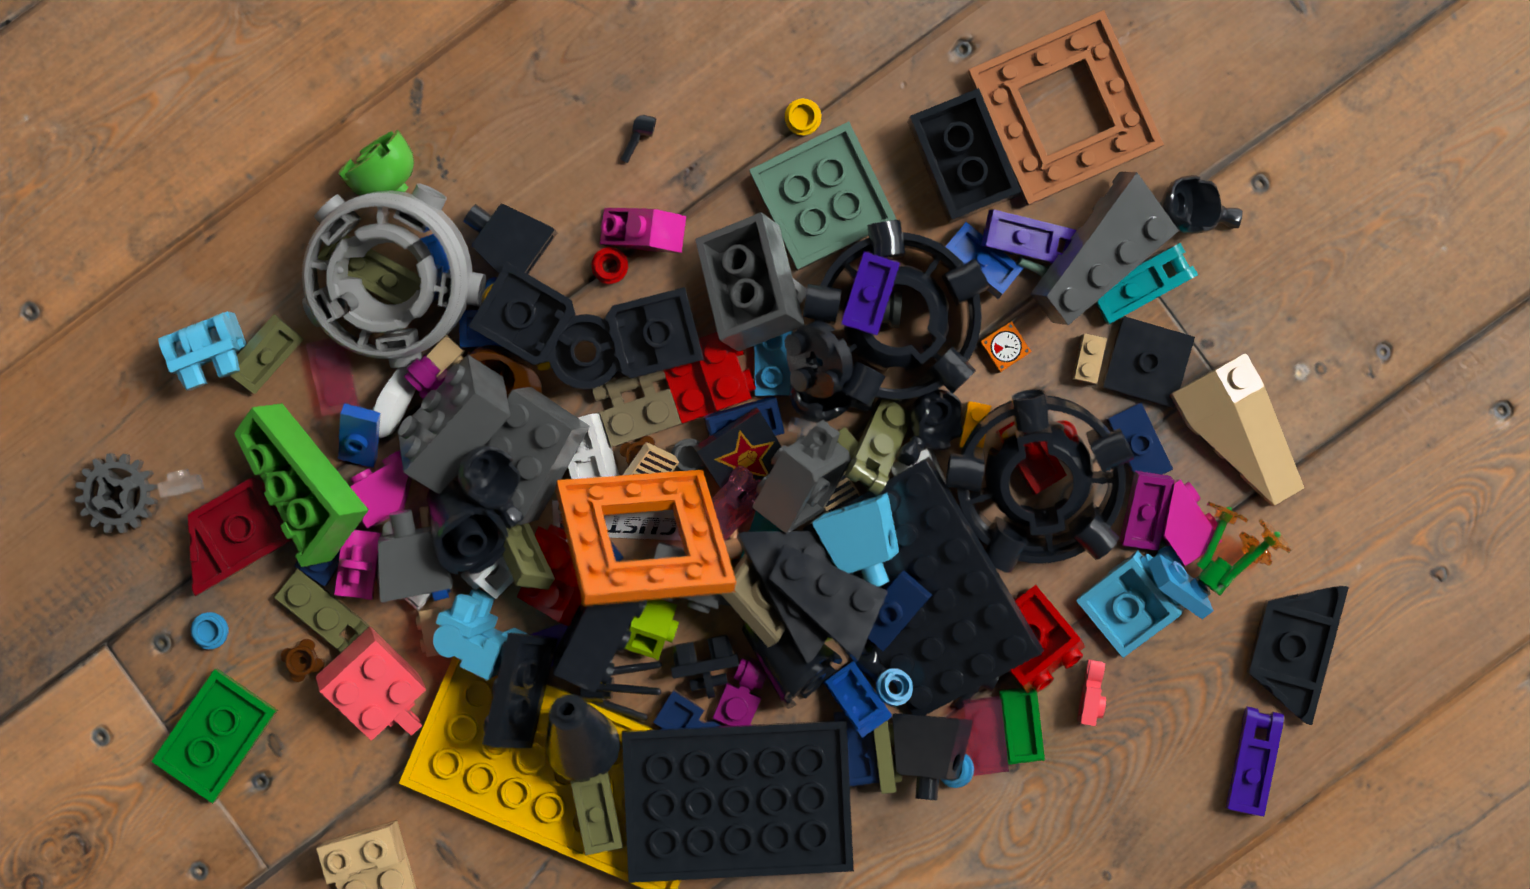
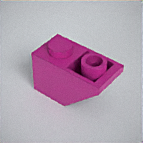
M604 208L600 244L654 252L682 253L686 216L657 209Z
M401 450L383 459L382 462L385 466L372 473L370 469H366L350 479L353 484L350 486L351 489L369 510L362 519L367 528L377 526L389 519L390 513L404 510L412 477L403 472Z
M1181 479L1174 480L1161 539L1166 546L1172 547L1182 566H1187L1205 554L1218 522L1211 513L1204 515L1197 504L1201 498L1190 482L1184 484Z

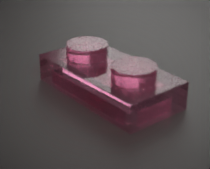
M331 338L307 343V352L322 416L341 413L344 404L360 407L347 349Z
M1000 696L963 700L965 719L973 720L968 741L969 757L974 764L973 776L1009 772Z

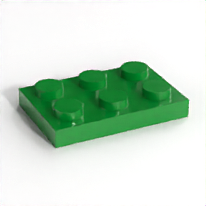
M218 668L214 669L151 762L213 804L219 798L278 709Z

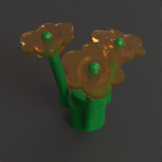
M1208 501L1207 505L1216 510L1214 517L1220 519L1204 556L1196 564L1203 570L1197 578L1221 596L1231 582L1252 562L1256 564L1265 563L1268 566L1273 563L1270 559L1272 555L1268 550L1270 546L1274 550L1281 548L1288 553L1292 549L1281 533L1261 518L1258 521L1265 530L1261 533L1264 539L1261 544L1254 536L1241 532L1239 537L1243 541L1242 551L1245 555L1233 566L1221 557H1218L1215 561L1211 560L1227 524L1235 525L1237 520L1247 523L1248 519L1232 511L1231 507L1225 508Z

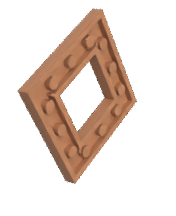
M1104 10L968 70L975 89L979 88L1027 206L1164 146ZM1084 61L1113 127L1047 156L1018 89Z

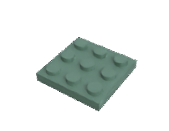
M850 122L844 123L749 169L773 221L780 226L783 242L797 271L868 237L867 225L897 220Z

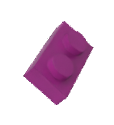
M1135 471L1119 539L1122 545L1151 550L1159 549L1174 479L1171 476Z

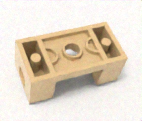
M397 820L326 840L317 847L326 884L335 882L337 889H417Z

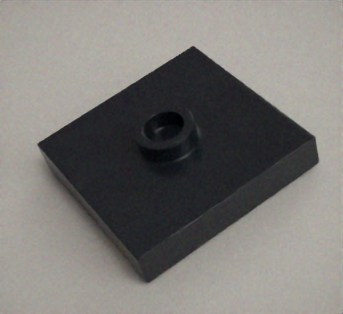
M1123 316L1102 388L1175 408V403L1170 394L1181 388L1195 337Z

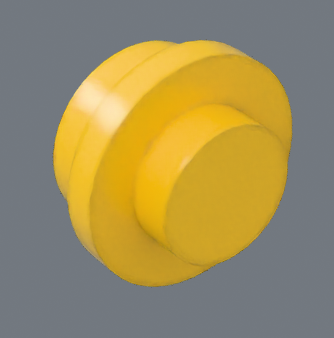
M805 98L797 99L787 107L785 123L792 133L799 136H807L814 133L820 126L821 111L812 100Z

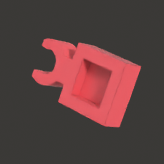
M1090 659L1087 661L1085 682L1082 686L1077 721L1080 724L1096 726L1097 718L1102 719L1104 716L1106 697L1101 696V683L1104 676L1105 663Z

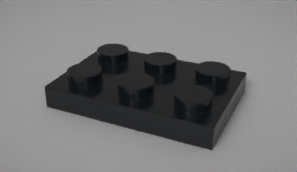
M508 632L507 640L501 648L502 661L498 677L492 687L493 700L490 713L484 722L483 731L485 734L482 744L494 748H532L557 639L541 635Z

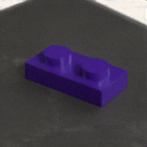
M863 252L841 325L878 335L900 265L899 262Z

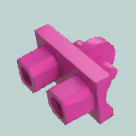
M354 530L340 550L334 595L373 600L378 564V540L382 533Z

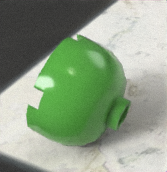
M398 130L395 133L390 131L360 150L361 155L357 158L356 164L350 159L338 173L344 183L358 196L376 191L405 192L408 189L405 182L413 172V152Z

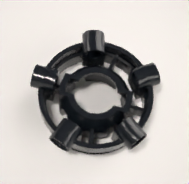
M900 220L883 221L867 225L869 238L856 243L841 254L825 274L820 286L808 284L803 317L814 319V322L836 324L841 289L832 288L843 270L855 280L857 270L853 269L849 264L861 257L863 252L886 259L904 257L906 254L905 248L920 251L934 258L927 271L924 272L910 265L899 266L893 285H907L917 290L924 297L930 314L927 330L932 335L931 340L933 343L930 346L925 344L923 346L924 352L920 354L912 345L891 347L878 341L873 334L845 326L844 333L850 345V353L854 351L867 364L880 370L887 371L890 367H903L905 371H909L921 366L931 357L936 363L927 371L933 380L907 389H887L881 387L885 379L883 374L856 361L853 365L851 378L844 383L842 387L844 389L841 392L869 407L875 397L890 400L912 399L929 394L942 386H945L953 394L976 371L968 360L976 347L981 329L982 313L979 293L989 289L984 272L975 258L963 264L954 253L942 244L921 235L903 233ZM939 262L948 269V272L944 273L942 278L956 306L965 302L967 308V330L960 351L958 352L952 346L942 357L937 352L945 343L949 332V303L942 288L930 276ZM850 290V292H849V294H848V297H847V299H846V301H845L844 309H846V306H847V303H848V300H849V296H850L851 290Z
M1031 389L1013 394L1011 401L996 407L979 421L968 436L960 455L950 453L945 486L957 488L959 503L964 516L976 536L988 546L985 551L995 568L1003 572L1011 573L1017 561L1040 564L1054 563L1075 557L1085 551L1095 560L1101 559L1113 549L1119 539V536L1111 527L1119 515L1125 496L1126 477L1124 463L1135 459L1120 428L1110 432L1096 416L1084 407L1064 398L1046 395L1044 390ZM1048 411L1072 415L1093 428L1086 432L1093 455L1102 471H1093L1090 453L1082 438L1075 434L1072 439H1069L1064 433L1063 424L1049 420ZM1014 416L1015 425L1002 433L1003 447L1000 451L992 447L988 452L985 463L983 448L976 447V445L994 426ZM1046 441L1048 454L1061 459L1072 473L1073 487L1068 499L1064 498L1055 503V506L1045 509H1033L1029 506L1019 505L1014 500L1009 489L1011 474L1016 465L1026 458L1025 444ZM985 465V482L987 487L981 489ZM1093 483H1109L1106 494L1098 507L1092 502L1068 524L1070 531L1052 537L1053 533L1066 530L1064 521L1071 518L1083 506L1090 494ZM991 498L995 506L1007 517L1019 524L1030 526L1031 535H1045V538H1027L1026 530L997 516L992 523L981 513L975 503L984 502Z

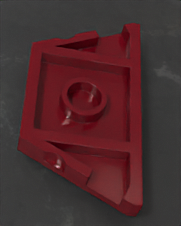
M255 477L247 479L188 514L190 561L192 564L193 580L192 591L196 597L293 540L292 538H286L281 528L284 521L276 505L270 506L264 495L266 492L265 484Z

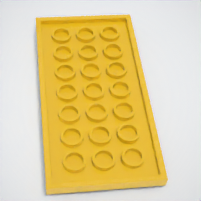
M454 656L399 784L629 882L622 731L652 730V728L595 705L590 701H586L608 717L618 731L620 750L618 758L608 771L623 848L585 855L571 781L555 772L545 752L551 705L557 698L571 693L547 683L532 748H494L482 744L485 734L483 726L486 717L490 713L493 700L492 687L498 675L486 680L461 668L462 660ZM681 880L632 882V884L643 889H678Z

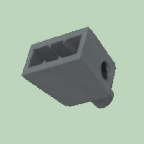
M411 509L390 513L389 518L393 534L381 536L378 540L381 603L451 589L453 583L452 576L448 570L441 566L435 556L431 526L415 529Z

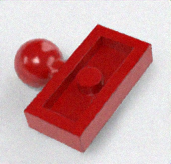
M1015 421L996 431L1003 444L1002 433L1014 426ZM1056 421L1063 424L1064 433L1069 439H1072L1075 434L1078 435L1075 425L1070 421ZM1046 441L1032 442L1024 445L1026 458L1019 462L1016 467L1033 495L1067 476L1057 457L1048 454Z

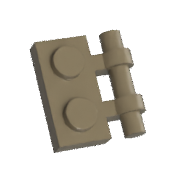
M664 371L633 379L626 376L616 379L614 376L606 384L592 389L596 402L610 397L613 408L600 412L611 447L682 424L670 389L658 393L655 391L653 382L665 379ZM642 386L645 397L624 403L621 393Z

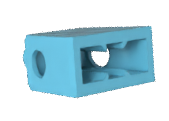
M887 493L824 513L812 522L838 569L847 573L861 570L864 580L877 587L889 582L883 562L892 559L898 553L899 547Z

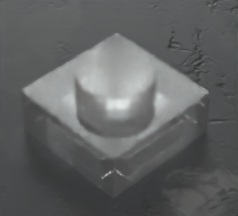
M188 469L166 474L168 481L157 483L160 498H170L204 489L201 475H190Z

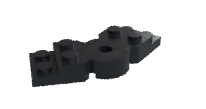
M506 262L469 325L471 329L534 366L549 362L555 375L563 383L576 389L588 390L598 388L609 382L617 371L633 379L704 360L685 287L613 305L605 319L590 314L576 315L571 299ZM584 341L592 343L597 352L595 358L587 363L580 362L574 354L575 347Z

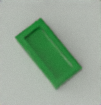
M1023 687L999 690L1007 764L1044 761L1045 755L1037 692L1033 688L1027 693Z

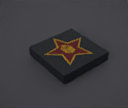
M757 407L694 446L732 507H735L756 493V488L761 480L771 473L774 467L771 461L776 452L782 447Z

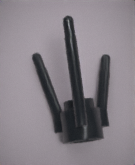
M656 661L615 666L611 675L659 669L662 663ZM610 677L606 685L599 684L595 693L581 687L580 694L581 698L585 701H592L593 704L610 711L646 721L648 719L646 714L606 701V699H612L614 692L660 695L661 689L647 686L614 684V677Z

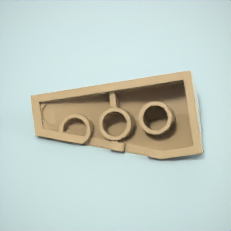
M1246 353L1227 361L1170 394L1187 427L1196 435H1201L1214 448L1213 451L1221 459L1225 458L1240 472V477L1271 506L1277 505L1304 489L1265 386Z

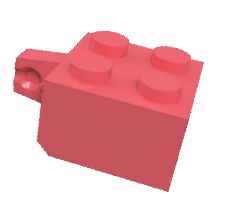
M371 626L315 676L320 693L371 741L387 726L392 727L395 723H398L411 736L422 727L419 717L411 710L415 705L414 701L426 691L421 676Z

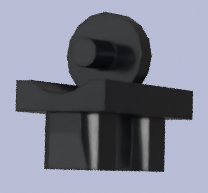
M727 635L708 638L711 658L698 661L693 641L674 645L675 665L671 667L673 679L703 673V678L690 680L691 691L706 688L708 699L715 698L714 687L728 684L726 673L712 676L711 671L739 666L738 654L733 653L732 645Z

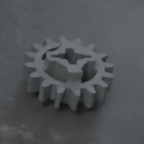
M113 453L106 454V463L100 458L93 459L92 462L95 469L83 468L81 472L87 480L86 482H76L75 485L83 490V495L76 497L75 502L85 503L86 505L80 512L81 516L92 515L93 519L90 523L92 527H98L104 523V532L112 533L115 525H117L119 533H127L128 523L134 528H140L142 525L139 517L151 518L152 513L147 507L148 505L158 504L159 501L150 497L152 491L159 489L158 485L149 484L148 479L154 474L153 471L147 470L142 472L141 468L144 461L139 459L130 464L129 454H122L119 462ZM112 469H124L132 475L124 479L119 478ZM98 481L99 488L97 496L94 497V488ZM113 486L123 488V491L119 494L121 500H112L111 495L115 493ZM138 490H140L139 503L138 505H136V493ZM109 508L115 509L122 518L109 517L102 511Z

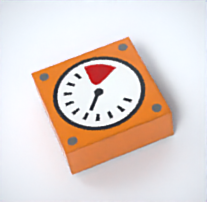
M1012 321L980 341L999 372H1002L1032 352Z

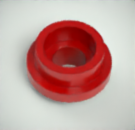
M606 247L599 250L594 255L591 263L594 276L605 284H616L623 280L629 267L625 254L614 247ZM613 259L617 262V269L614 272L608 273L604 271L603 264L606 260Z

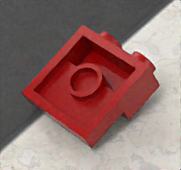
M718 332L698 338L704 360L664 370L682 424L752 400L750 392L756 390L750 370L742 371L737 358L744 355L743 350L738 352L720 341Z
M550 524L548 529L538 526L534 536L555 580L548 590L521 587L517 598L554 620L570 626L582 601V596L566 532L553 524Z
M1035 584L1015 600L1044 649L1041 655L1010 670L1011 674L1027 693L1033 688L1036 692H1040L1049 686L1054 680L1051 674L1062 665L1068 669L1078 663L1083 657L1080 651L1085 648L1082 639Z

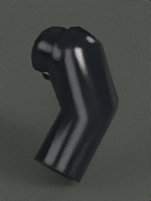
M867 639L858 661H856V665L876 683L880 674L888 669L881 664V660L874 650V643Z

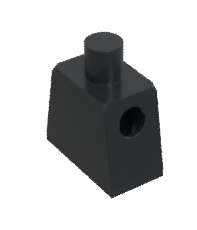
M502 203L493 215L475 204L463 220L466 225L479 233L471 246L499 274L506 262L529 274L558 233L553 227Z
M893 713L896 769L898 774L917 776L915 798L938 800L939 779L959 778L973 720Z

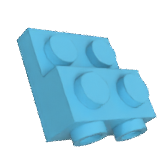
M1138 550L1109 571L1107 576L1081 594L1076 600L1122 658L1181 616L1185 608L1158 589L1148 562L1153 557L1149 554L1142 556Z

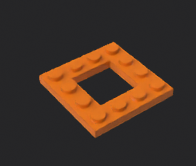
M703 469L556 481L555 492L584 605L734 592L736 579ZM673 510L686 557L627 562L615 561L603 515Z

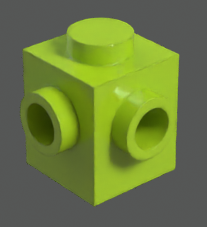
M648 599L640 618H633L630 627L631 635L624 649L659 660L665 641L673 642L679 625V621L673 620L677 605L663 599Z

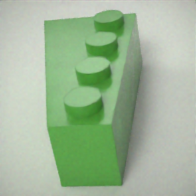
M283 403L252 407L234 432V435L254 475L262 477L266 489L264 495L270 506L276 505L284 521L281 528L287 539H293L299 551L295 556L300 566L304 567L332 561L369 511L368 508Z

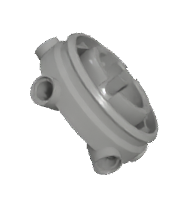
M417 183L412 194L401 191H376L360 195L346 202L337 194L326 202L314 215V218L320 225L308 243L302 266V284L305 295L302 299V304L311 323L316 327H321L331 339L342 347L367 357L388 358L391 368L409 366L416 358L421 359L422 351L433 346L448 335L461 319L467 305L479 307L485 291L486 276L485 274L472 272L471 258L464 238L453 221L442 211L447 200L446 196L427 185ZM377 206L376 217L378 223L362 226L356 229L355 236L341 240L362 219L354 210ZM388 207L397 209L393 216L397 220L421 233L429 230L433 232L446 253L450 266L449 270L443 272V266L434 263L433 256L428 247L417 235L406 228L389 224ZM323 241L327 246L340 241L330 256V260L318 259ZM386 242L396 243L404 249L407 248L418 261L416 267L421 278V290H417L409 300L403 303L385 304L379 302L366 291L361 278L348 276L350 257L363 258L372 247ZM317 268L319 270H327V286L319 289ZM439 298L438 306L446 307V311L431 333L419 341L417 329L404 328L414 318L423 316L431 303ZM343 316L347 321L362 329L359 339L347 332L336 319ZM372 332L385 333L375 339L376 346L368 343Z

